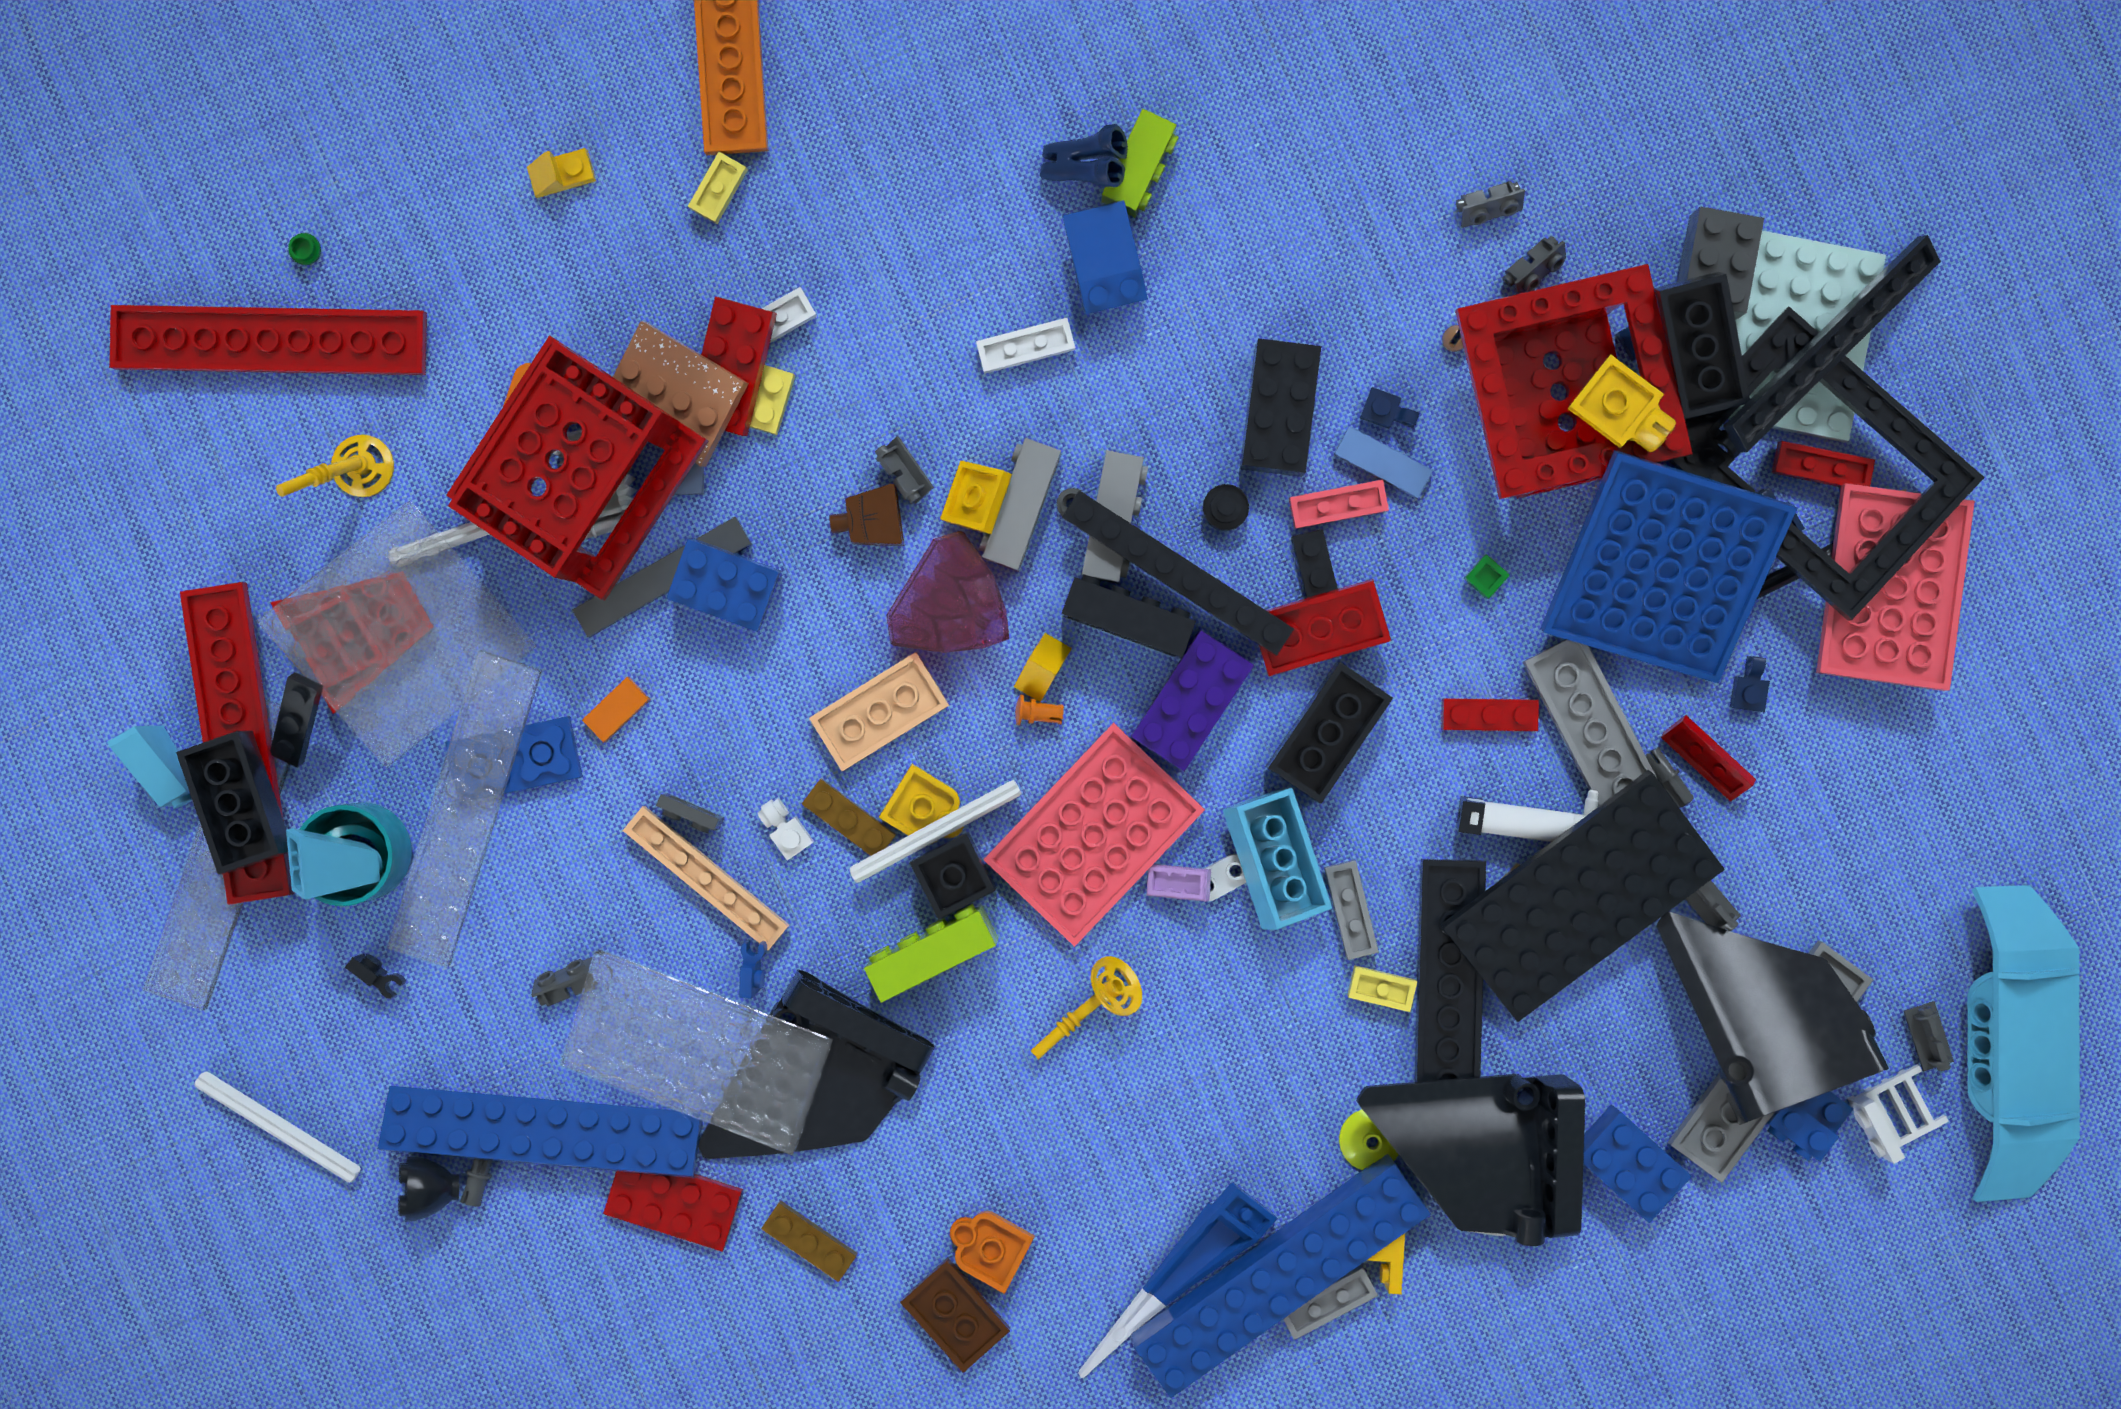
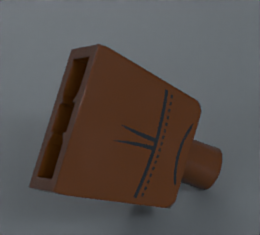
M888 484L845 498L847 513L829 515L832 534L849 531L851 543L854 545L905 546L898 491L895 484Z

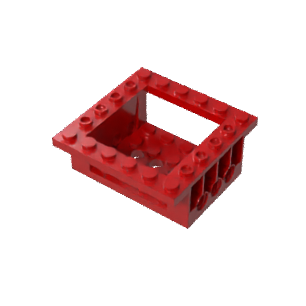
M1648 264L1461 307L1455 310L1499 500L1517 496V499L1601 480L1614 450L1655 463L1693 454ZM1620 305H1624L1640 376L1664 394L1658 405L1663 412L1672 417L1676 422L1671 434L1669 433L1662 445L1653 452H1648L1638 443L1630 440L1619 448L1568 409L1607 358L1612 355L1617 359L1607 315ZM1552 353L1558 357L1559 366L1557 369L1550 370L1545 367L1543 363L1545 354ZM1553 384H1561L1565 387L1566 397L1564 400L1558 401L1551 396L1550 390ZM1566 414L1573 419L1574 424L1571 431H1563L1559 428L1558 418L1560 415Z
M549 335L446 494V496L452 499L448 507L552 577L575 582L599 599L605 601L709 440ZM572 424H579L582 428V435L576 441H570L567 437V430ZM650 442L664 449L665 451L598 554L595 556L580 545L646 443ZM561 451L564 455V462L561 467L553 469L549 464V458L552 453ZM542 478L546 483V490L541 496L536 497L532 493L531 487L535 480Z

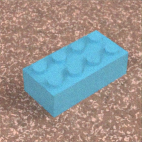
M1292 787L1277 789L1222 809L1262 930H1278L1333 909Z

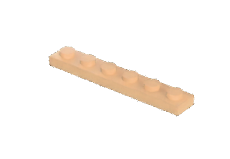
M642 806L623 829V832L759 944L762 941H766L767 950L772 948L790 926L646 806Z

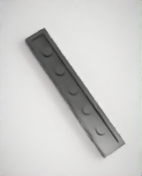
M737 517L731 518L696 538L735 554L752 545ZM685 545L616 584L605 601L595 596L572 609L587 637H592L667 594Z

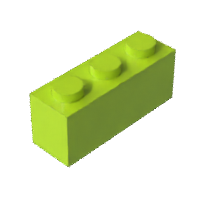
M1142 108L1127 140V158L1118 159L1125 167L1124 180L1118 187L1104 188L1101 198L1102 203L1109 204L1124 200L1128 215L1136 218L1139 209L1142 211L1146 210L1152 197L1148 190L1153 181L1159 182L1166 166L1162 164L1166 152L1169 154L1173 153L1179 136L1175 135L1177 124Z

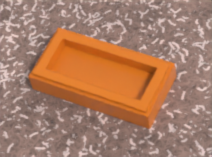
M626 677L582 721L603 743H606L651 699L630 677Z

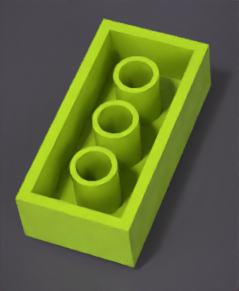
M973 903L956 911L954 919L947 922L945 917L928 925V928L925 929L926 933L919 936L917 931L900 939V942L897 943L898 947L891 950L889 945L873 952L868 957L869 962L864 967V970L880 1002L882 1003L995 947L999 938L983 905L975 908Z

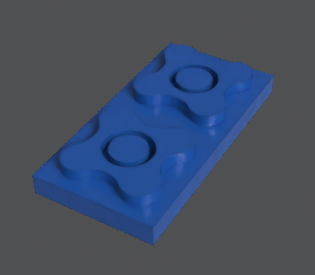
M570 716L445 742L458 803L583 777Z

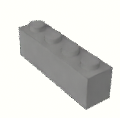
M1028 438L1024 439L1023 445L1017 443L1011 459L1016 464L992 534L985 533L979 550L984 552L982 556L984 560L1019 572L1060 460L1061 450Z
M1106 450L1096 501L1131 523L1132 515L1139 516L1142 497H1137L1136 494L1138 484L1145 485L1148 466L1142 465L1144 457ZM1089 536L1082 575L1085 574L1101 581L1119 584L1120 577H1127L1129 561Z

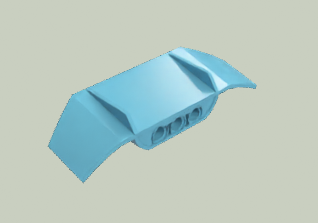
M2030 885L1975 887L1972 889V892L1982 912L1991 940L1993 972H1988L1977 978L1967 994L1968 1095L1976 1110L1988 1121L1993 1122V1147L1983 1178L1972 1198L1976 1202L2030 1198L2064 1162L2080 1139L2079 947L2062 922Z

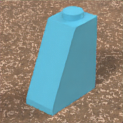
M163 725L134 726L107 742L111 750L159 807L173 806L176 809L192 801L176 754L178 750Z
M294 828L286 829L292 891L306 900L380 882L381 856L378 851L365 843Z

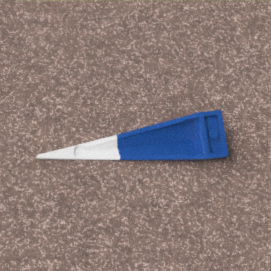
M1231 1182L1213 1204L1208 1202L1081 1367L1078 1372L1080 1377L1087 1376L1109 1354L1129 1338L1134 1331L1143 1326L1181 1294L1224 1263L1258 1242L1278 1219L1274 1213L1234 1182Z

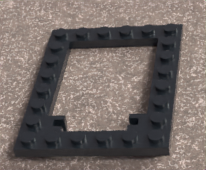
M1789 306L1742 355L1749 396L1772 371L1777 374L1819 333ZM1844 356L1819 382L1933 481L1849 573L1794 524H1790L1776 557L1844 618L1850 621L1854 619L1985 477L1848 357ZM1740 406L1685 419L1693 454L1668 461L1678 470L1757 493L1728 467L1740 453L1737 452L1726 430L1721 431L1719 429ZM1718 444L1723 445L1728 451H1724Z

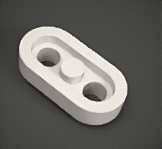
M1237 854L1228 855L1204 868L1211 869V881L1213 882L1209 901H1213L1246 883ZM1233 865H1238L1241 868L1240 875L1236 877L1231 876L1229 872Z

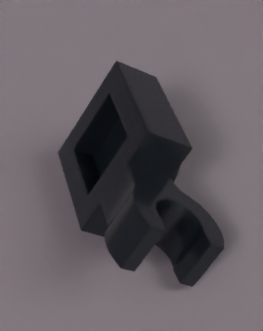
M370 954L352 957L345 966L347 970L367 985H374L388 999L394 998L397 995L389 987L391 981L396 982L399 986L406 983V979L398 973L387 975L388 972L381 967V961Z

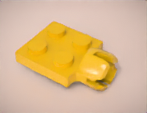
M1612 355L1607 358L1568 407L1571 412L1619 448L1630 440L1635 441L1648 452H1653L1662 445L1676 425L1675 420L1663 412L1658 405L1664 394Z

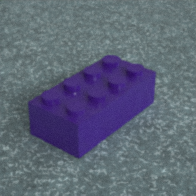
M1200 630L1131 734V737L1185 772L1252 670L1254 664Z

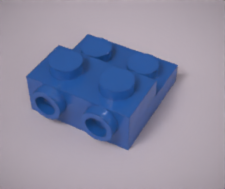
M1829 1091L1776 1111L1767 1122L1770 1125L1767 1131L1781 1142H1784L1786 1138L1793 1142L1795 1147L1792 1150L1808 1162L1812 1157L1821 1162L1839 1138L1835 1133L1854 1108Z

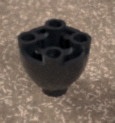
M407 1157L406 1163L399 1164V1183H405V1195L398 1196V1215L405 1216V1222L429 1217L444 1208L451 1200L459 1199V1174L452 1175L438 1163L419 1157Z

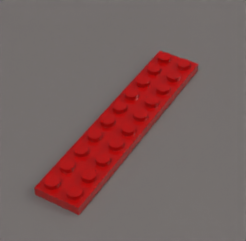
M111 305L109 368L115 370L426 375L427 312L423 310Z
M238 582L180 591L202 741L204 743L236 731H253L283 818L275 761L270 752L272 741L248 585L246 582ZM288 853L223 874L228 905L295 894L291 886Z

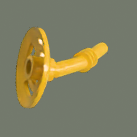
M369 435L351 436L341 442L335 449L331 464L322 463L306 470V474L276 485V491L279 496L284 497L311 485L317 487L320 484H325L334 478L336 484L350 495L356 497L374 496L383 491L390 483L394 473V459L389 448L381 440ZM358 443L357 447L349 449L344 454V456L341 457V454L347 447H349L352 444ZM371 445L379 450L384 463H376L374 456L367 451ZM346 473L353 479L351 486L342 479L341 474ZM378 473L381 474L380 479L374 485L364 488L363 484L371 482Z
M1113 956L1102 957L1094 963L1091 970V985L1095 994L1072 1013H1066L1067 1018L1063 1016L1061 1018L1062 1022H1056L1057 1027L1030 1050L1038 1060L1064 1036L1069 1037L1070 1031H1076L1075 1026L1080 1027V1022L1101 1004L1108 1011L1118 1016H1129L1139 1009L1142 1002V988L1138 977L1128 964ZM1104 967L1105 971L1102 972L1097 978V973L1099 969ZM1115 969L1124 976L1128 986H1125L1124 982L1114 975ZM1106 977V982L1102 983L1103 978ZM1122 995L1121 1000L1118 1001L1116 997ZM1128 997H1131L1129 1006L1123 1009L1122 1005L1127 1002Z

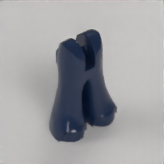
M1117 124L1104 126L1096 134L1085 138L1044 145L1042 157L1056 162L1041 164L1040 177L1050 181H1085L1103 187L1120 186L1124 180L1125 167L1117 159L1127 158L1128 152L1127 139L1123 130ZM1088 159H1097V160H1093V161H1080V160H1088Z

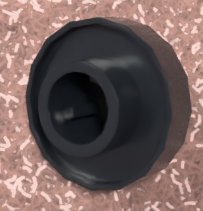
M1222 484L1215 486L1207 493L1203 500L1202 511L1205 520L1211 527L1221 531H1230L1244 523L1248 516L1249 503L1247 496L1240 488L1234 485Z

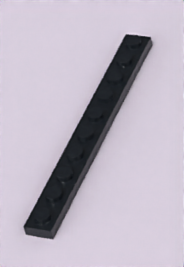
M1928 235L1918 236L1723 425L1738 453L1748 452L1941 262Z

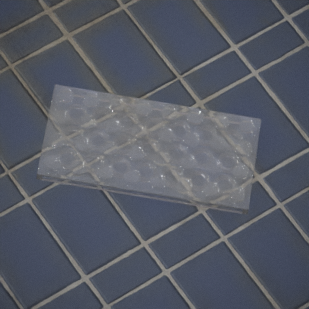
M598 949L592 957L560 1065L793 1155L796 1151L833 1039Z

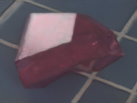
M961 530L933 539L886 615L890 644L893 646L947 653L983 649L1010 639L1007 611L994 575L966 534Z

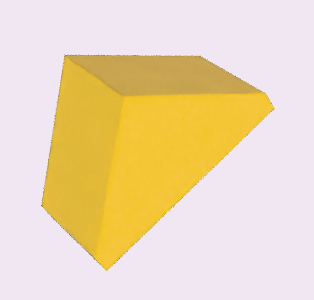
M1044 633L1027 660L1014 687L1041 703L1072 648Z

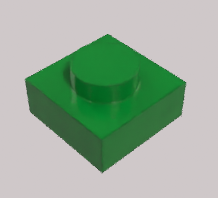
M1485 554L1463 579L1484 598L1489 599L1510 574Z

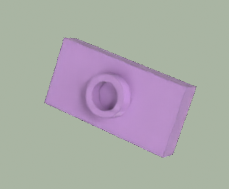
M1153 864L1148 869L1147 896L1209 901L1211 869Z

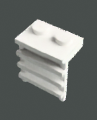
M1915 1065L1907 1070L1902 1069L1896 1076L1890 1079L1885 1078L1873 1088L1868 1087L1864 1089L1865 1092L1847 1098L1851 1107L1854 1108V1116L1857 1122L1864 1129L1873 1152L1879 1158L1883 1157L1893 1164L1905 1158L1900 1149L1901 1146L1949 1122L1945 1115L1933 1120L1911 1077L1922 1072L1919 1065ZM1901 1082L1906 1087L1925 1125L1916 1128L1894 1087ZM1885 1090L1908 1132L1902 1137H1899L1878 1097V1094Z

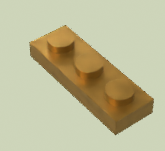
M822 778L802 802L803 806L870 856L888 847L897 835Z
M781 1200L761 1228L837 1282L840 1281L857 1256V1252Z

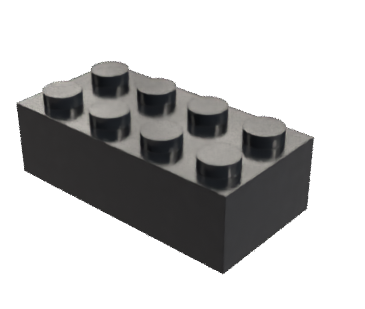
M1715 272L1654 288L1684 419L1745 405L1750 400L1727 274Z
M1258 338L1254 349L1239 469L1302 477L1306 473L1322 346Z
M1085 574L1082 575L1081 579L1074 577L1061 613L1063 617L1179 659L1183 658L1196 622L1189 619L1191 616L1190 612L1173 607L1171 612L1159 608L1161 602L1143 596L1142 600L1139 601L1129 597L1131 591L1115 585L1112 586L1111 590L1100 586L1101 580Z
M1335 663L1265 767L1316 802L1322 804L1393 697L1343 663Z
M236 731L176 752L218 875L234 872L288 853L286 826L253 731Z

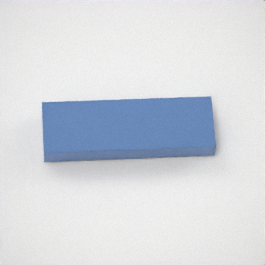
M1351 426L1348 427L1334 453V456L1379 480L1383 479L1385 483L1415 499L1419 498L1433 472L1432 469Z

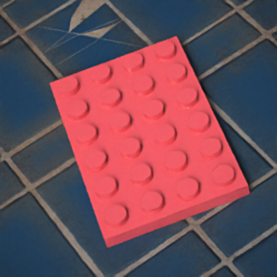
M1847 483L1841 485L1831 558L1849 573L1918 499L1921 493ZM1964 499L1853 620L1848 621L1828 602H1825L1816 673L1950 691L1975 501Z
M1113 723L983 860L1075 947L1205 809Z

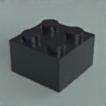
M969 832L910 862L938 920L994 892L997 888Z

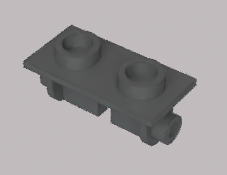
M1508 181L1489 187L1488 193L1491 198L1486 199L1483 190L1461 195V199L1456 200L1457 210L1459 213L1462 212L1461 227L1481 225L1488 220L1501 216H1511L1523 210L1525 190H1520L1518 182L1512 183Z
M1550 236L1548 239L1543 238L1527 252V256L1533 262L1530 264L1521 257L1505 271L1506 275L1502 277L1503 281L1509 287L1513 284L1515 285L1516 295L1534 291L1547 274L1557 271L1563 265L1566 259L1564 241L1558 243L1553 236Z
M899 436L895 437L887 446L883 445L875 451L877 462H880L889 476L895 474L897 478L893 480V483L902 494L903 499H908L910 504L918 503L934 488Z
M1711 880L1685 899L1706 924L1727 929L1728 931H1732L1739 924L1736 920L1741 915Z
M593 957L585 960H574L565 968L555 972L547 971L542 973L534 980L531 996H537L541 1006L545 1004L551 1006L570 998L567 987H571L575 996L596 988V984L600 983L601 980L597 971L592 972Z
M1935 1001L1904 1010L1903 1012L1922 1071L1936 1067L1938 1071L1950 1069V1063L1954 1062Z

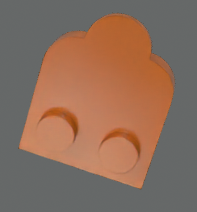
M992 1211L979 1212L974 1218L961 1217L952 1224L950 1229V1238L953 1244L958 1247L955 1252V1261L958 1267L1003 1294L1006 1293L1035 1238V1235Z

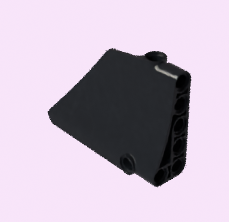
M1667 912L1659 919L1656 928L1720 1065V1077L1730 1093L1726 1094L1739 1125L1889 1069L1874 1038L1876 1032L1870 1017L1864 1010H1861L1830 963L1823 957L1761 941L1673 912ZM1732 1063H1737L1744 1068L1745 1076L1743 1080H1735L1729 1074V1066Z
M797 969L781 1000L773 1006L699 1139L698 1147L703 1157L714 1159L798 1152L863 1142L870 1137L897 1102L902 1099L909 1101L913 1097L920 1083L919 1074L935 1046L926 1038L865 1007L812 974ZM786 1012L795 1015L794 1019L788 1023L778 1020L780 1015Z
M1513 1073L1371 1085L1364 1087L1358 1095L1356 1101L1360 1108L1387 1139L1457 1229L1469 1232L1505 1234L1515 1237L1518 1243L1525 1246L1543 1245L1546 1237L1559 1238L1580 1234L1582 1224L1585 1095L1582 1087L1566 1075L1523 1077ZM1523 1088L1521 1094L1517 1096L1519 1090Z

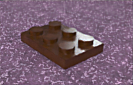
M948 1257L901 1298L900 1301L903 1307L963 1373L1010 1332V1326Z

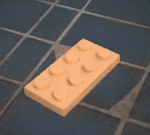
M915 652L814 714L809 719L843 772L950 705L922 659Z

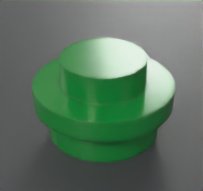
M300 233L291 238L288 251L290 257L295 262L301 265H310L320 257L321 245L317 238L311 234Z

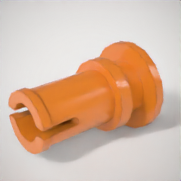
M1019 695L1015 707L1016 725L1020 726L1022 720H1028L1029 724H1033L1034 721L1061 725L1064 705L1036 703V699H1030V702L1024 701V695Z

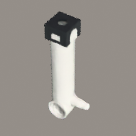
M1588 791L1583 814L1485 802L1481 798L1460 796L1456 828L1461 833L1476 835L1489 833L1552 842L1598 807V791Z

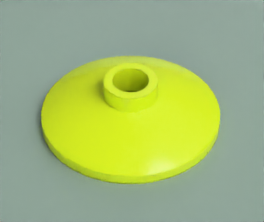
M1362 1109L1351 1114L1343 1123L1339 1134V1145L1343 1156L1352 1166L1364 1170L1386 1154H1389L1393 1161L1398 1157L1399 1154ZM1370 1137L1377 1138L1378 1143L1375 1147L1367 1146V1140Z

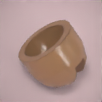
M1458 325L1450 326L1442 336L1444 347L1452 352H1457L1464 348L1461 337L1455 345L1450 342L1457 331H1460Z

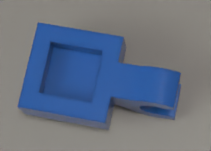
M745 940L741 945L743 965L740 967L739 998L752 999L764 986L765 971L761 970V958L767 952L766 941H762L758 945V953L751 951L750 940Z

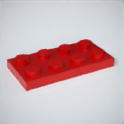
M715 296L701 355L749 383L725 431L748 436L777 313Z
M1374 579L1266 610L1293 627L1294 630L1277 656L1260 645L1259 647L1268 676H1272L1390 642V633Z
M616 1171L603 1214L723 1252L743 1189L694 1174V1178Z

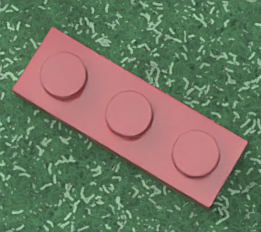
M1383 479L1289 498L1294 529L1389 511Z

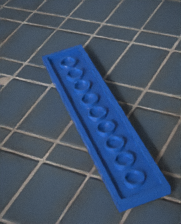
M389 1086L377 1149L381 1151L694 1178L703 1114L691 1111Z

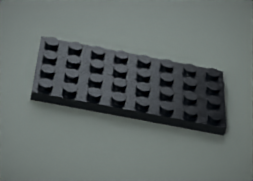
M1648 769L1443 922L1441 926L1515 1020L1519 1022L1725 869L1656 776Z

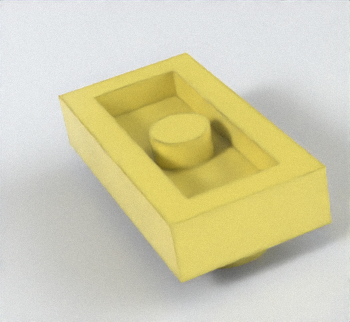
M718 152L688 207L706 219L718 224L748 171L746 166Z
M767 365L764 366L750 424L751 428L778 435L795 374Z
M1354 965L1347 996L1348 998L1410 1012L1417 981Z

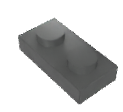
M669 793L661 794L656 804L657 807L664 809L663 815L680 821L681 817L692 821L691 826L705 833H709L710 829L713 831L720 829L724 817Z

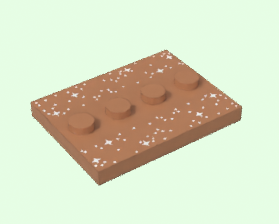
M640 321L613 375L615 379L709 440L695 462L701 467L707 466L749 384L645 321Z

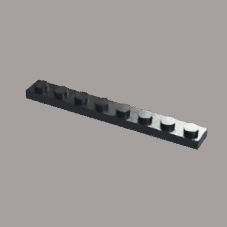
M1080 490L1062 516V519L1275 656L1278 655L1294 630L1290 625Z

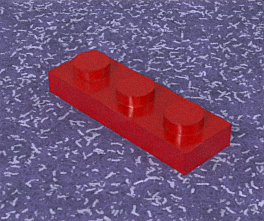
M1780 441L1777 443L1771 473L1841 487L1845 483L1870 487L1875 459Z
M1442 698L1441 730L1538 731L1539 700Z
M1687 715L1663 732L1661 738L1730 802L1754 785L1756 779Z

